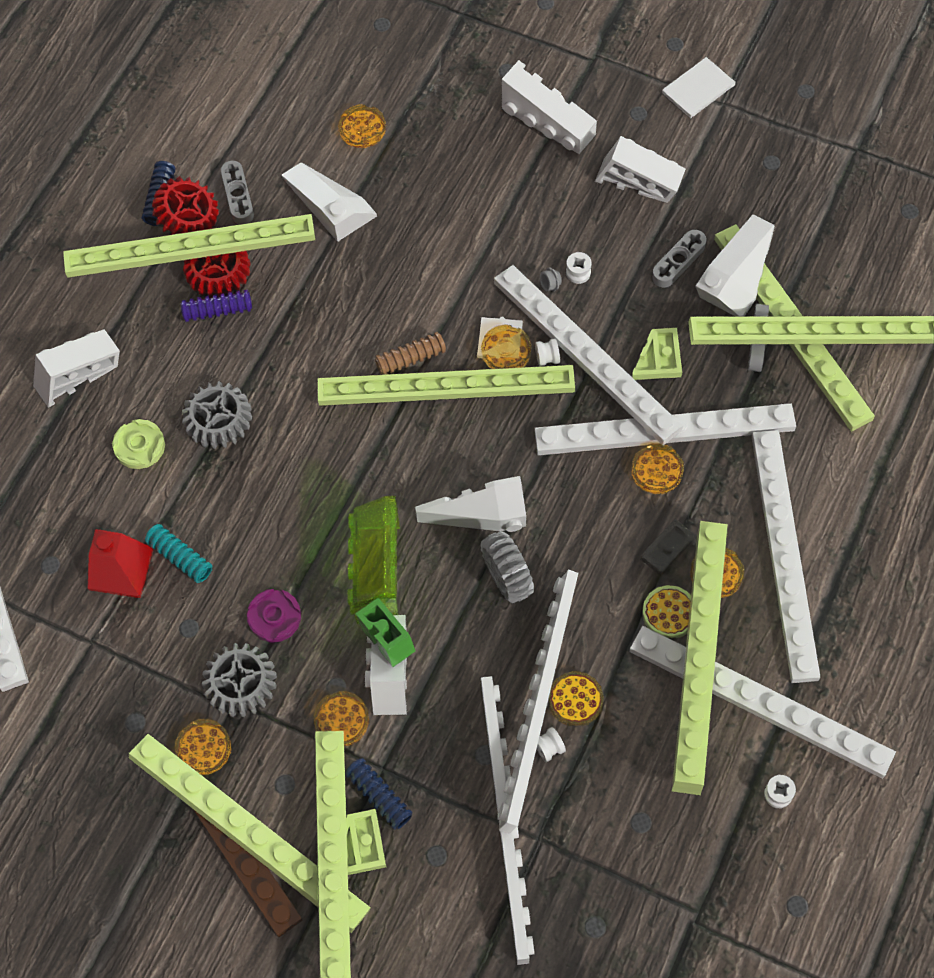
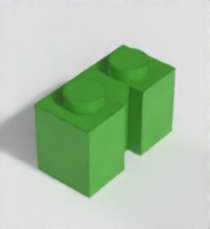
M379 598L355 613L363 632L374 645L377 643L380 652L392 667L415 652L409 633Z

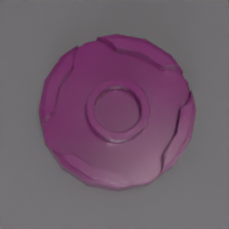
M265 590L257 594L248 607V625L252 633L263 641L281 642L291 637L298 629L301 621V609L297 600L284 590Z

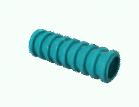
M161 524L154 525L147 532L145 543L151 545L153 549H157L159 554H163L165 559H169L172 564H175L188 577L194 578L196 583L203 582L210 575L212 564L206 562L205 558H200L198 553H194L192 548H188L186 543H182L179 538H176L168 529H164Z

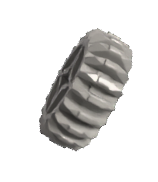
M218 381L215 387H212V384L208 382L206 389L198 387V394L190 392L191 400H185V409H182V423L186 427L188 436H192L194 442L198 443L201 441L202 446L205 448L211 443L212 448L216 449L218 444H222L226 448L229 441L236 445L237 436L244 438L243 430H249V421H252V409L250 403H248L247 396L242 394L238 387L233 389L230 383L223 387L220 381ZM228 404L233 405L237 409L236 415L228 410ZM198 416H202L206 420L205 427L197 422Z
M500 531L489 535L481 541V551L485 564L505 599L515 603L528 598L534 591L533 578L522 557V553L518 550L513 539L507 533Z
M234 643L232 651H229L224 646L223 655L220 656L219 653L214 652L213 656L216 661H207L206 663L210 670L203 671L202 674L207 679L202 682V687L207 689L204 695L206 699H211L210 704L213 708L219 706L218 710L222 714L228 709L231 717H234L237 711L240 712L242 717H245L247 709L256 714L255 706L259 704L260 707L265 708L266 703L263 698L272 699L273 695L269 690L276 689L277 685L272 681L277 678L276 671H272L274 664L272 661H268L267 653L260 654L258 647H254L250 651V646L247 643L244 644L242 649H239L238 644ZM242 662L253 664L260 671L254 672L253 669H244ZM232 665L229 672L222 674L226 668ZM239 671L243 677L241 678L240 689L236 683L238 682ZM258 686L251 694L247 695L251 687ZM219 689L233 690L237 698L227 697Z

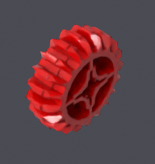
M180 176L175 181L170 178L167 183L160 185L159 190L155 192L152 208H154L153 216L157 217V225H164L163 232L169 230L171 235L208 230L215 226L219 214L217 209L218 201L213 200L214 193H207L208 185L201 187L199 180L193 183L190 176L185 181Z
M247 251L184 260L183 271L186 275L187 283L191 285L194 291H198L201 296L207 293L210 298H213L215 294H218V297H220L221 294H228L233 289L240 291V284H246V277L250 276L249 268L251 263ZM205 262V264L202 266V270L198 272L201 264ZM236 262L234 268L229 272L228 270L232 267L231 264Z

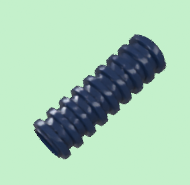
M157 161L154 165L150 188L148 189L141 217L142 221L151 226H159L156 222L157 217L153 216L154 208H152L155 192L159 190L161 184L167 183L170 178L174 179L176 168L167 161Z
M364 758L357 759L347 768L345 776L351 778L353 785L357 784V790L363 791L362 795L364 797H369L368 802L375 804L374 808L380 810L382 817L386 816V822L392 823L391 827L394 830L400 829L411 819L413 812L410 809H406L407 805L405 803H400V797H395L393 790H388L389 785L383 784L381 777L377 778L378 773L371 771L372 767L369 764L366 765Z

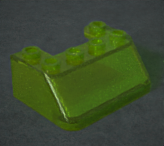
M383 496L355 507L354 513H349L351 538L348 539V552L353 554V563H348V579L353 580V589H348V605H350V615H355L357 624L360 623L355 613L377 598L382 601L393 615H399L397 603V529H400L396 496Z

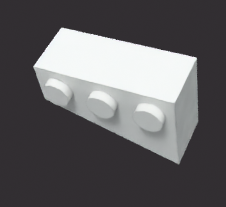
M620 136L604 158L595 182L602 184L603 180L616 183L618 189L624 190L626 186L639 190V195L668 203L678 191L685 168L679 166L674 161L656 154L652 150L636 144L631 139Z
M105 329L89 333L74 341H67L55 348L45 349L35 356L33 386L49 408L55 404L53 400L65 392L71 395L76 392L74 387L87 379L91 383L118 367L120 351Z
M393 615L407 631L406 615ZM367 636V643H371V648H366V664L371 665L370 671H365V687H371L373 715L407 714L405 689H407V658L392 667L380 652L377 643L374 645Z

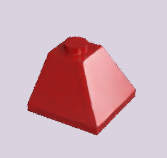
M96 529L89 551L88 590L141 598L153 548L122 533Z

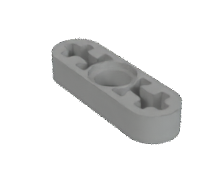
M228 161L221 167V174L231 215L235 223L239 225L248 224L253 220L254 212L243 168L237 161ZM231 171H235L237 180L232 181ZM235 189H242L244 191L238 197L231 195V192ZM243 204L244 215H240L238 205Z
M699 230L688 231L655 265L652 275L655 285L662 288L671 286L704 251L706 245V236L703 232ZM696 240L699 241V244H698V243L693 244V245L691 246V248H690V251L688 250V248L690 247V242H691V241H692V242H695ZM676 254H681L686 258V261L677 263L672 257ZM668 267H670L668 276H659L660 273L664 274L668 270Z
M756 304L754 317H768L769 305ZM750 344L748 370L761 372L765 344Z

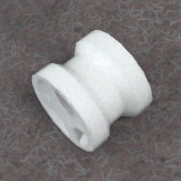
M573 253L567 259L566 276L571 282L576 284L586 282L591 275V259L585 253Z
M556 338L550 339L547 343L535 342L539 367L545 366L546 363L550 362L553 364L560 363Z
M553 727L547 729L546 734L539 736L536 749L545 762L550 761L556 753L562 754L566 752L561 737Z
M785 775L772 777L764 791L766 802L774 808L786 807L795 795V784Z

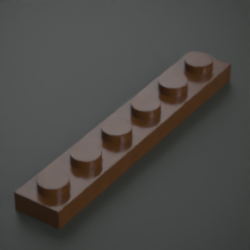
M195 811L277 936H282L303 921L268 867Z

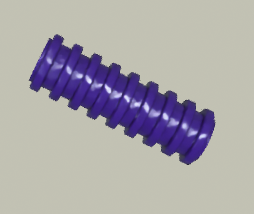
M244 290V293L236 291V294L229 292L226 296L223 293L220 297L213 295V298L205 296V299H201V297H198L196 301L194 299H190L189 302L182 300L181 303L182 316L185 322H189V319L196 321L199 317L202 320L205 319V316L213 318V315L220 317V314L227 316L230 312L236 314V311L243 313V310L251 312L252 309L248 290Z

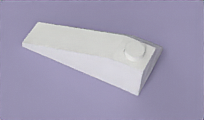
M299 163L282 174V178L337 242L377 217L376 212L361 196L303 163Z
M752 215L712 261L696 285L699 297L736 317H744L756 300L757 288L760 277H762L763 265L768 254L775 226Z
M520 476L485 483L486 489L472 492L471 489L464 490L456 499L443 497L416 506L417 522L493 531H518L522 527H526V511Z

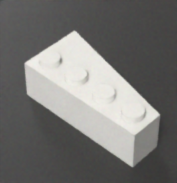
M518 60L502 78V109L507 114L514 115L522 120L527 126L541 131L547 138L558 141L566 149L580 154L596 135L597 121L575 103H566L561 92L555 88L553 90L548 89L541 83L543 78L536 73L533 75L529 74L524 70L526 65Z

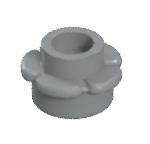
M549 267L540 274L541 286L545 291L552 290V292H555L559 289L562 279L558 271Z

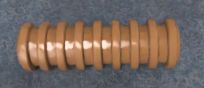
M435 332L434 336L429 334L426 336V339L422 337L418 342L416 340L412 341L411 345L406 343L403 348L399 346L397 350L391 349L390 353L383 352V356L376 355L375 362L380 374L387 375L388 372L392 374L396 369L400 371L403 366L408 368L409 364L415 365L416 361L423 362L424 358L428 360L431 358V355L436 357L439 352L445 353L446 346L441 334Z

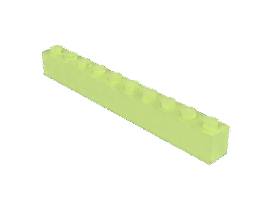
M700 521L698 529L672 783L673 792L701 795L704 786L728 524Z

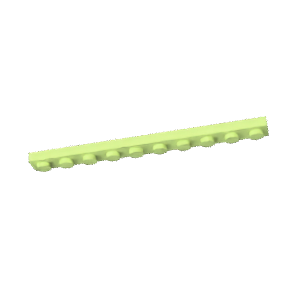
M312 214L64 251L65 273L68 278L315 240Z
M735 224L715 234L714 240L721 250L724 249L740 229ZM764 263L762 277H760L756 299L763 305H769V317H801L802 314ZM789 344L851 432L873 421L875 415L823 344Z
M934 316L690 317L688 321L691 345L934 343Z
M573 365L318 378L319 406L575 392Z
M315 731L320 978H351L344 731Z
M149 734L129 753L130 760L318 907V866ZM348 890L349 932L352 933L371 907Z

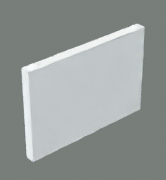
M706 57L662 90V94L687 116L692 118L735 85V81Z

